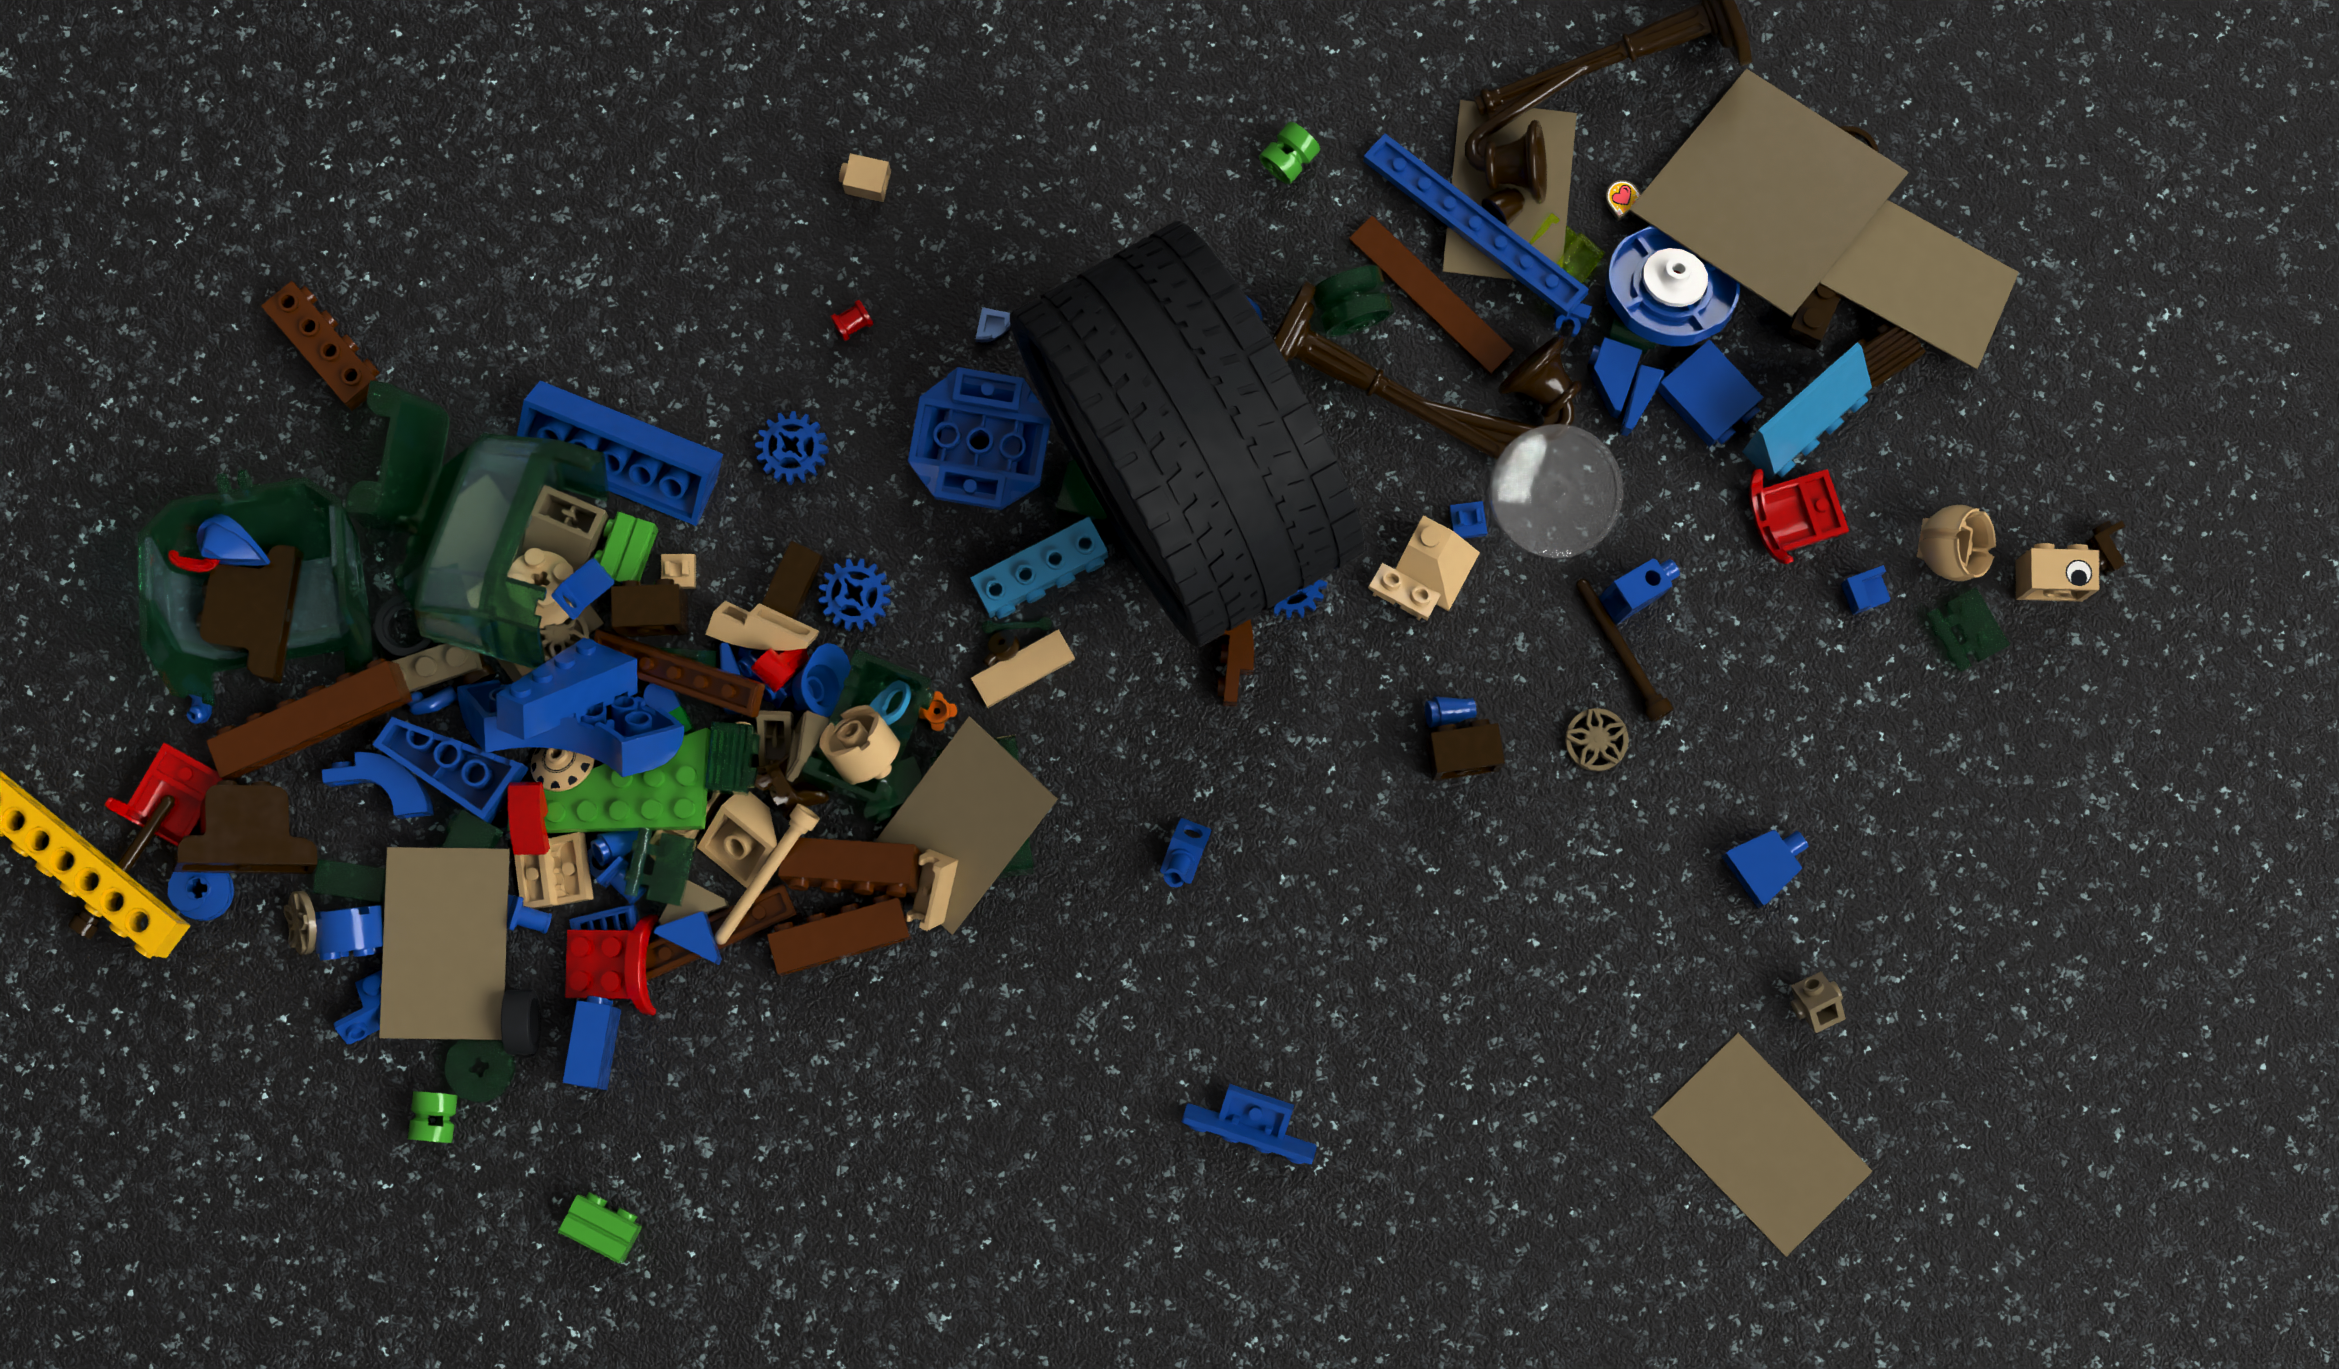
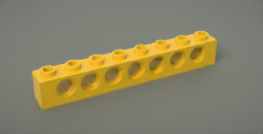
M0 770V837L5 835L12 841L10 845L12 849L24 857L31 856L37 861L35 867L40 872L49 877L54 875L62 882L59 886L63 891L73 897L79 896L87 902L84 907L90 913L99 918L104 916L111 922L109 928L123 938L127 936L136 943L134 948L140 954L150 959L152 956L167 958L191 925ZM24 815V825L19 829L18 820ZM48 835L49 844L43 849L42 841ZM73 855L74 863L68 870L67 860ZM97 875L99 882L97 887L93 890L91 887V881L93 877ZM122 895L123 905L117 910L116 901ZM147 915L148 926L142 931L141 920Z

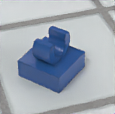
M1579 303L1568 317H1565L1555 309L1553 316L1557 317V320L1554 324V331L1558 332L1563 322H1570L1573 326L1571 337H1576L1581 326H1585L1592 306Z
M1483 501L1449 506L1452 531L1463 539L1487 536Z

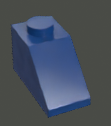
M1604 337L1601 346L1594 345L1588 361V364L1593 365L1590 376L1610 416L1618 418L1642 350Z

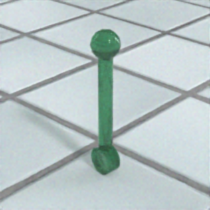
M1042 617L1039 621L993 623L992 621H985L982 624V630L987 634L992 633L994 630L1040 628L1043 631H1047L1051 628L1052 622L1048 617Z

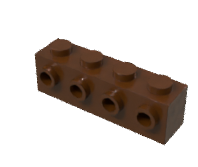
M290 281L261 306L344 404L353 411L383 386L376 378L380 372L368 358L363 362L355 354L359 347L347 334L341 337L334 328L339 324L326 309L321 313L313 304L318 300L305 285L299 289L293 281Z
M799 837L780 864L778 876L790 889L806 891L809 886L821 887V890L831 893H839L841 888L853 889V892L863 895H871L876 890L886 891V894L890 896L905 897L906 892L918 893L921 865L918 864L922 852L915 844Z
M886 894L873 898V905L860 908L859 903L839 908L840 914L827 917L826 913H819L807 917L806 924L794 927L793 922H788L773 927L775 932L767 934L777 974L780 976L788 975L912 939L900 898L893 899L892 896Z

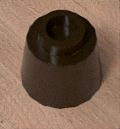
M1506 187L1484 198L1481 204L1482 208L1508 227L1523 211L1525 199L1518 189Z

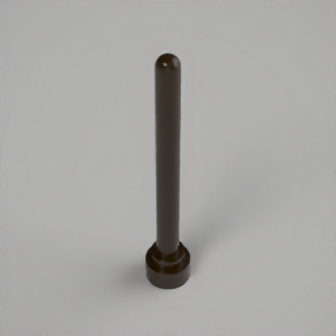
M1578 580L1576 584L1578 591L1646 700L1644 705L1647 709L1644 712L1651 723L1672 712L1674 707L1667 697L1663 698L1661 693H1656L1588 580Z
M165 795L118 862L117 866L127 874L175 805V798L173 796ZM82 909L80 913L74 914L68 926L80 935L92 939L99 928L97 924L100 919L87 909Z

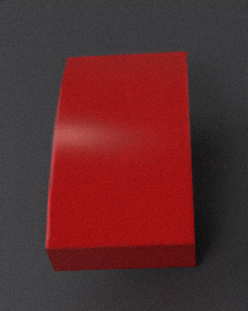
M510 782L508 785V817L514 855H546L550 849L544 821L548 808L542 782Z

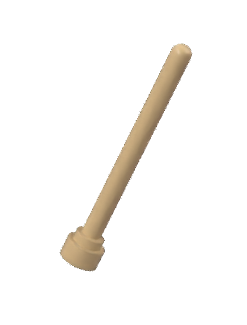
M797 804L789 815L791 818L789 829L716 932L714 939L717 944L722 945L727 942L800 835L806 834L808 830L812 831L820 818L812 810L801 804Z

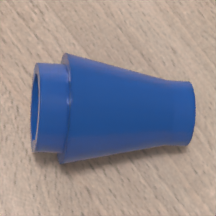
M1433 697L1431 701L1425 702L1424 708L1426 722L1430 728L1456 724L1469 718H1475L1477 713L1473 698Z
M641 831L598 834L596 839L591 841V849L600 865H611L619 856L624 857L635 847L643 844L644 837Z

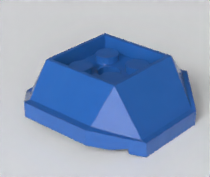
M957 367L946 378L920 396L908 463L934 499L1002 510L1040 486L1052 421L1024 378ZM978 436H984L989 439L988 446L982 450L974 449L971 446L973 439Z

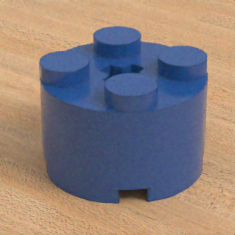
M381 905L315 912L317 926L315 950L316 954H319L320 960L349 956V951L353 950L354 957L383 952L384 927Z

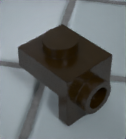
M2109 520L2092 530L2095 536L2086 542L2090 550H2099V571L2103 570L2106 576L2126 565V562L2110 538L2111 535L2125 527L2123 521L2112 525Z

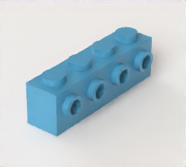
M1087 517L970 577L989 617L992 618L997 615L1001 619L1016 610L1015 605L1025 600L1028 603H1032L1046 595L1044 590L1054 585L1061 588L1070 584L1076 579L1075 574L1085 569L1087 573L1099 569L1105 565L1104 560L1108 558V551L1090 517Z

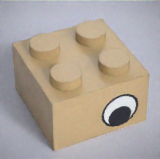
M2035 544L2034 548L2027 550L2025 554L2015 561L2016 600L2083 602L2099 591V550H2088V545L2073 544L2068 545L2067 549H2055L2054 544Z

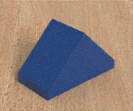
M703 911L658 926L654 931L656 935L717 965L722 960L708 915Z

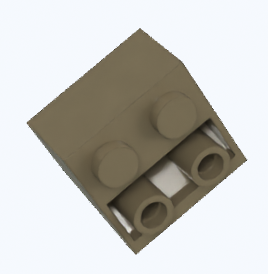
M544 485L530 514L521 553L524 555L531 548L553 552L563 557L572 566L573 572H575L593 558L610 518L606 510Z

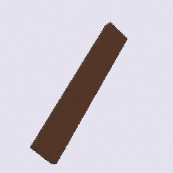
M1371 216L1349 238V242L1490 376L1513 354L1514 350L1375 217Z
M596 629L594 637L596 643L637 658L638 679L750 717H758L766 684L606 630Z
M781 884L759 894L727 942L722 945L717 944L718 949L725 948L797 916L785 885ZM735 905L708 916L714 936ZM660 937L648 943L646 981H650L702 957Z

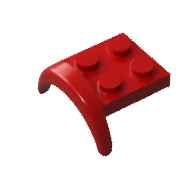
M1828 469L1763 488V470H1754L1749 486L1751 511L1762 543L1775 561L1780 564L1791 563L1794 560L1787 553L1788 551L1849 532Z
M163 743L129 803L109 797L105 802V806L143 827L165 795L173 796L175 798V805L155 834L178 846L184 836L193 833L200 821V805L207 790L216 785L217 782L223 781V778H220L218 771L173 746Z
M658 915L644 916L633 930H567L565 998L595 996L607 999H631L639 1012L644 1015H655L656 1009L650 1001L647 989L646 955L650 934L655 923L658 921Z

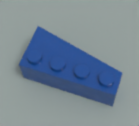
M582 638L496 694L497 729L526 740L560 726V719L562 718L577 719L586 715V709L599 703L602 707L613 704L615 696L623 693L627 697L637 694V658L596 643L592 639Z
M391 717L372 744L489 824L492 823L508 800L509 783L520 782L529 770L522 763L491 752L485 753L483 749L434 733Z

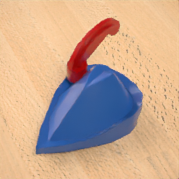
M215 514L199 526L197 544L201 555L205 557L203 560L181 557L175 550H171L168 553V559L173 565L193 572H208L218 564L259 566L268 565L271 562L244 528L235 520L223 514Z

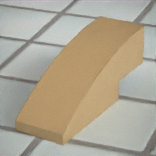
M724 601L713 612L705 635L745 648L759 650L772 648L774 651H788L807 648L816 639L819 631L760 603L749 612Z

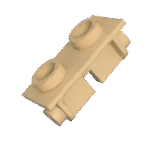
M1384 563L1381 564L1368 587L1369 590L1374 592L1373 596L1376 597L1377 595L1393 605L1395 602L1400 604L1401 609L1416 616L1419 621L1421 618L1426 621L1428 620L1441 596L1440 593Z

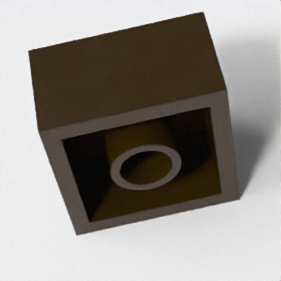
M673 579L654 580V585H641L640 581L626 580L621 581L620 586L611 587L612 627L620 636L689 635L688 595L680 584H674Z
M1489 719L1471 721L1468 727L1456 729V724L1435 727L1436 731L1431 733L1426 741L1432 781L1499 772L1505 764L1499 724H1490Z

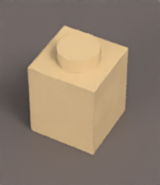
M850 153L848 163L842 164L839 174V182L843 183L845 194L884 202L891 174L889 162Z

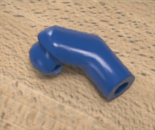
M191 674L182 680L180 687L192 698L190 711L187 712L188 720L193 724H202L211 717L213 696Z
M448 686L425 699L421 692H414L411 694L413 701L407 703V705L410 707L409 711L412 714L423 715L443 709L457 701L458 697L454 689Z

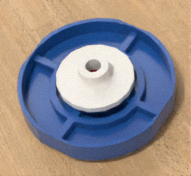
M1651 225L1627 236L1617 246L1606 272L1605 290L1609 304L1631 332L1661 345L1689 346L1720 332L1726 326L1739 298L1740 283Z

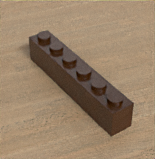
M385 659L372 661L366 665V670L360 673L349 672L335 679L337 683L328 687L321 685L311 688L305 692L306 697L297 701L295 699L282 701L276 705V710L270 713L259 712L247 717V723L238 727L230 725L216 731V737L206 741L219 777L235 780L413 701L399 664L385 661Z

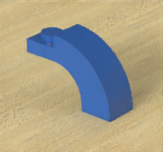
M354 752L355 766H352V762L349 761L332 763V769L322 770L323 783L329 787L373 783L382 786L390 796L394 816L400 819L434 815L431 798L423 783L413 772L389 757L376 753Z

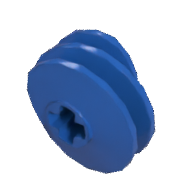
M173 872L168 882V897L172 905L184 916L198 921L214 920L224 914L231 905L234 896V884L229 873ZM201 884L207 886V892H202V896L196 894L197 887H202Z

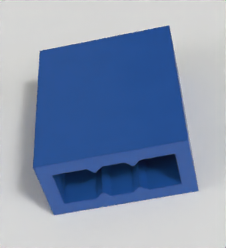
M1710 339L1662 380L1656 389L1709 448L1717 441L1723 445L1736 433L1733 427L1738 422L1743 420L1745 423H1748L1761 411L1757 406L1764 398Z
M587 996V1002L577 1000L563 1083L601 1090L608 1089L621 1009L613 1007L612 1000L595 996Z

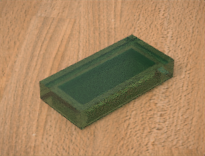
M318 859L313 893L382 903L386 882V869Z

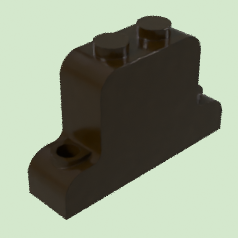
M287 545L273 547L266 555L271 562L260 569L225 564L218 565L212 569L209 579L206 578L203 583L202 596L205 598L203 611L198 613L196 621L197 631H200V636L205 642L219 650L248 653L247 670L265 682L281 684L304 557V553L297 547Z
M225 780L219 781L216 785L210 787L200 805L201 835L184 836L173 856V872L312 874L318 865L315 844L304 837H292L289 833L288 794L283 788L272 786V783L266 781L253 782L251 785H237L235 781Z

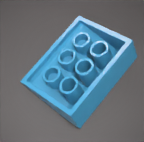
M1858 342L1764 424L1742 452L1758 469L1763 470V475L1768 480H1771L1776 474L1780 478L1785 476L1796 465L1792 460L1802 452L1806 457L1820 444L1817 438L1824 431L1829 435L1832 434L1845 422L1841 418L1842 415L1849 409L1855 413L1868 401L1865 395L1872 388L1862 346Z

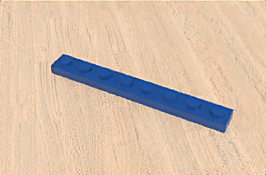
M1384 134L1364 155L1363 162L1565 317H1568L1588 295L1589 289L1387 134Z

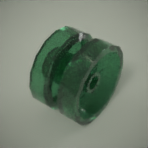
M1374 265L1347 270L1329 277L1315 286L1316 291L1313 296L1315 306L1320 310L1326 311L1321 316V323L1326 336L1340 337L1375 326L1394 314L1390 296L1379 292L1385 284L1380 267Z

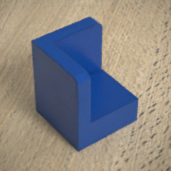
M1884 565L1849 577L1841 584L1853 615L1890 601L1889 593L1882 578V575L1886 572Z

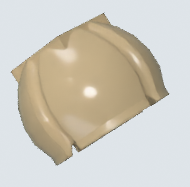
M1952 505L1942 508L1930 518H1923L1917 557L1924 560L1933 572L1945 579L1967 581L1983 576L1990 568L1994 559L1989 550L1996 547L1995 531L1990 517L1985 511H1979L1978 508H1972L1967 505Z

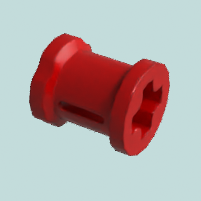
M860 300L855 301V306L839 315L834 313L830 316L844 341L849 340V335L865 326H873V322Z

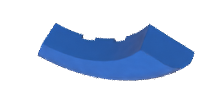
M491 680L457 687L459 706L466 728L485 753L524 747L567 750L599 760L615 770L621 777H626L666 764L676 755L683 741L684 726L675 717L662 708L654 710L646 706L645 699L641 697H627L625 695L621 696V694L614 697L613 704L602 707L600 703L587 708V714L577 719L562 718L560 719V726L522 740L497 729L496 694L511 684L500 685L499 680Z

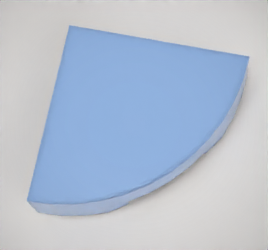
M982 307L975 338L976 342H989L1003 336L1011 327L1010 313Z

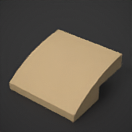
M577 832L548 838L550 849L546 855H514L519 897L524 898L523 906L539 909L594 899L585 833Z

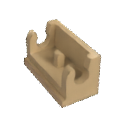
M927 849L924 854L919 856L918 864L922 865L918 893L915 896L913 909L907 912L905 918L907 922L913 919L921 920L919 928L926 931L945 921L958 864L957 859L931 849Z

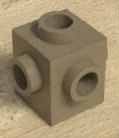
M1822 972L1791 985L1794 1000L1791 1001L1793 1011L1799 1020L1804 1018L1815 1034L1846 1019L1841 1003L1843 996L1835 981L1829 982Z

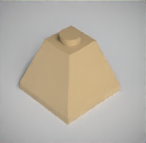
M1423 515L1395 570L1440 593L1441 596L1436 605L1449 611L1480 552L1451 529Z
M743 786L721 805L697 846L699 850L746 888H748L777 846L770 808Z

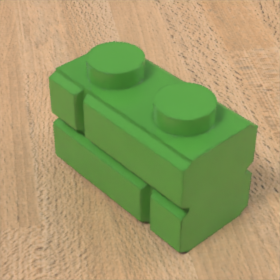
M617 512L615 519L610 518L604 530V537L607 538L603 550L598 549L594 558L613 578L615 585L620 586V582L626 580H641L659 529L654 523L621 512Z
M591 1192L586 1197L577 1195L558 1232L617 1263H623L642 1228V1225L635 1222L638 1216L620 1207L617 1213L604 1207L607 1200Z

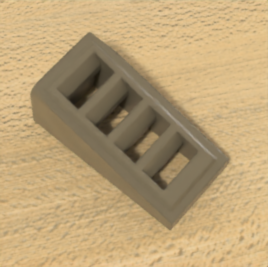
M810 711L803 713L792 733L786 780L793 782L800 774L819 742L823 731L828 726L829 719L827 717Z

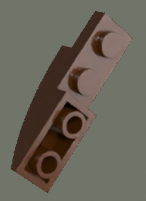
M1250 619L1230 631L1225 630L1223 635L1216 638L1229 640V644L1222 643L1220 663L1227 664L1226 677L1219 676L1217 696L1224 697L1223 706L1237 707L1240 674L1253 675L1254 640Z

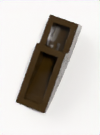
M791 541L771 581L762 605L796 620L810 593L809 588L824 560L822 555Z

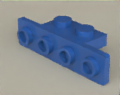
M382 970L355 982L363 1008L333 1024L335 1030L346 1044L362 1040L366 1036L380 1030Z
M1232 1084L1228 1086L1220 1113L1188 1103L1181 1121L1195 1131L1212 1132L1220 1135L1226 1141L1233 1143L1242 1142L1251 1145L1262 1153L1273 1152L1285 1156L1289 1161L1296 1164H1312L1317 1148L1313 1143L1285 1135L1293 1112V1104Z

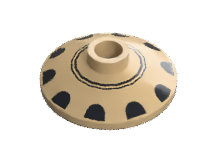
M537 747L531 760V773L536 782L543 783L544 789L553 792L566 791L580 784L589 775L595 759L567 750Z

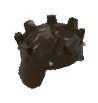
M788 752L780 760L775 759L774 761H769V764L757 767L761 775H757L755 786L763 791L768 789L775 804L785 810L783 816L790 821L789 815L797 804L804 805L807 808L808 806L825 804L829 801V793L810 758L793 782L786 780Z

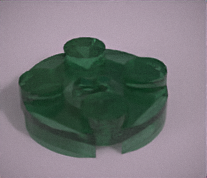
M461 1039L449 1049L445 1063V1074L451 1089L459 1097L473 1102H488L500 1097L506 1091L511 1080H513L516 1069L513 1054H506L501 1040ZM479 1058L483 1063L488 1062L489 1069L484 1070V1076L479 1078L477 1073H472L471 1067L475 1065V1060Z

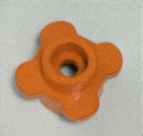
M939 691L932 692L925 704L917 709L918 717L926 719L934 731H942L946 721L957 714L956 705L949 704ZM936 708L940 709L939 714L934 713Z

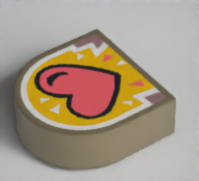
M1618 180L1608 187L1605 194V203L1616 220L1619 221L1631 212L1629 211L1630 207L1640 197L1641 193L1633 183L1626 180Z

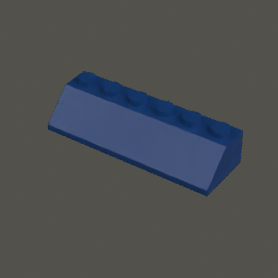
M539 381L524 399L513 452L694 526H697L716 484L723 454L543 381Z

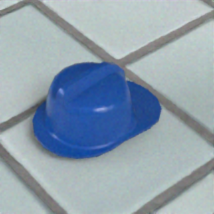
M828 643L817 647L805 668L795 675L791 685L792 695L795 700L793 708L795 710L810 711L824 717H829L835 713L851 679V665L848 656L842 648Z

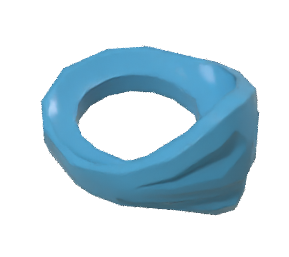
M900 680L895 681L881 691L870 703L869 706L882 716L888 726L897 721L909 705L911 698L910 686ZM902 690L903 698L900 705L894 712L887 715L886 709L891 698L896 692Z

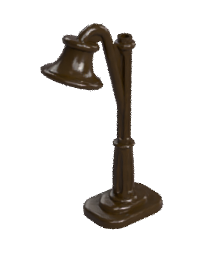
M1700 0V4L1665 17L1629 35L1623 33L1621 36L1622 40L1506 86L1491 91L1486 88L1482 89L1480 95L1474 97L1480 115L1488 114L1490 119L1469 134L1465 143V157L1468 163L1477 171L1485 173L1489 189L1496 190L1500 184L1516 185L1530 192L1537 204L1543 203L1547 191V163L1545 141L1540 122L1532 120L1530 125H1528L1527 132L1520 139L1509 144L1497 146L1494 141L1487 142V138L1578 77L1626 59L1634 63L1636 58L1680 45L1709 33L1712 36H1717L1723 48H1729L1735 62L1739 66L1752 63L1747 31L1735 1Z
M1307 280L1301 285L1273 337L1286 362L1293 360L1295 357L1337 380L1365 391L1367 397L1374 393L1498 460V465L1501 468L1507 466L1514 468L1523 452L1517 448L1522 438L1537 442H1551L1561 438L1570 429L1574 420L1572 399L1582 387L1580 381H1571L1564 370L1560 351L1564 346L1565 338L1563 335H1558L1525 359L1508 375L1498 389L1500 394L1520 392L1535 399L1543 407L1541 413L1544 416V423L1541 426H1534L1429 401L1383 376L1384 370L1382 368L1377 370L1340 345L1310 330L1309 320L1314 312V305L1311 303V300L1315 294L1316 287Z

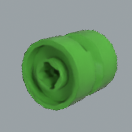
M1288 122L1277 134L1278 142H1270L1259 155V160L1263 166L1278 180L1288 185L1302 172L1301 164H1309L1321 149L1317 141L1304 128L1294 122Z
M413 1091L411 1111L416 1114V1117L410 1120L408 1140L452 1143L454 1124L449 1120L456 1113L458 1095ZM428 1115L437 1116L435 1126L428 1125Z

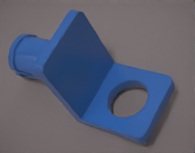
M591 558L560 583L551 596L568 616L575 620L585 607L614 584V580L595 558ZM563 596H565L571 602L573 607H571L565 601Z
M1184 818L1180 819L1160 872L1164 874V881L1169 886L1180 887L1184 882L1188 884L1192 882L1212 830ZM1184 830H1193L1201 837L1192 838L1186 835Z
M590 848L587 851L590 873L600 885L606 888L611 884L628 900L630 905L634 904L645 893L646 889L625 870L629 863L623 857L619 856L607 869L598 870L592 862L594 856L592 849Z
M508 895L507 930H514L519 925L546 934L551 922L552 913L523 906V897Z

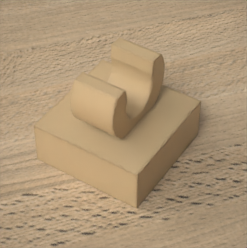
M661 554V579H673L674 584H680L683 589H696V555Z

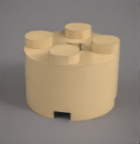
M531 548L510 566L506 576L508 602L514 617L523 625L542 629L544 626L554 623L555 626L559 625L569 618L568 614L551 596L560 583L574 573L572 566L563 557L553 552ZM563 596L565 601L571 607H573L571 602L565 596Z
M862 705L851 708L840 714L843 720L834 726L831 722L825 728L820 738V748L847 785L865 782L872 778L882 779L891 772L892 766L890 764L898 753L900 742L882 716L872 707Z

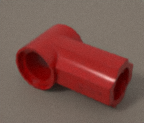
M770 648L750 669L775 693L809 659L807 648L788 651H774Z

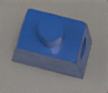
M1653 558L1615 580L1598 598L1616 626L1663 596L1672 587L1671 581L1680 576L1679 568L1671 559L1659 564Z
M1774 829L1727 851L1721 857L1757 908H1760L1767 904L1802 869L1795 856L1809 846L1799 831H1795L1782 840Z

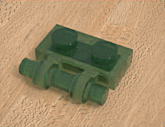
M1977 587L1945 604L1951 615L1950 617L1944 619L1939 608L1927 614L1933 625L1931 630L1935 636L1939 635L1948 650L1946 653L1950 662H1955L1960 672L1972 666L1966 656L1967 653L1972 651L1979 663L2010 645ZM1956 625L1966 641L1962 645L1959 644L1950 629Z
M639 828L637 840H633L631 851L634 852L630 869L626 870L624 881H627L624 895L637 897L641 884L649 886L647 900L682 907L697 841L695 839L662 833L659 846L650 844L652 830ZM647 855L656 856L652 876L643 874Z

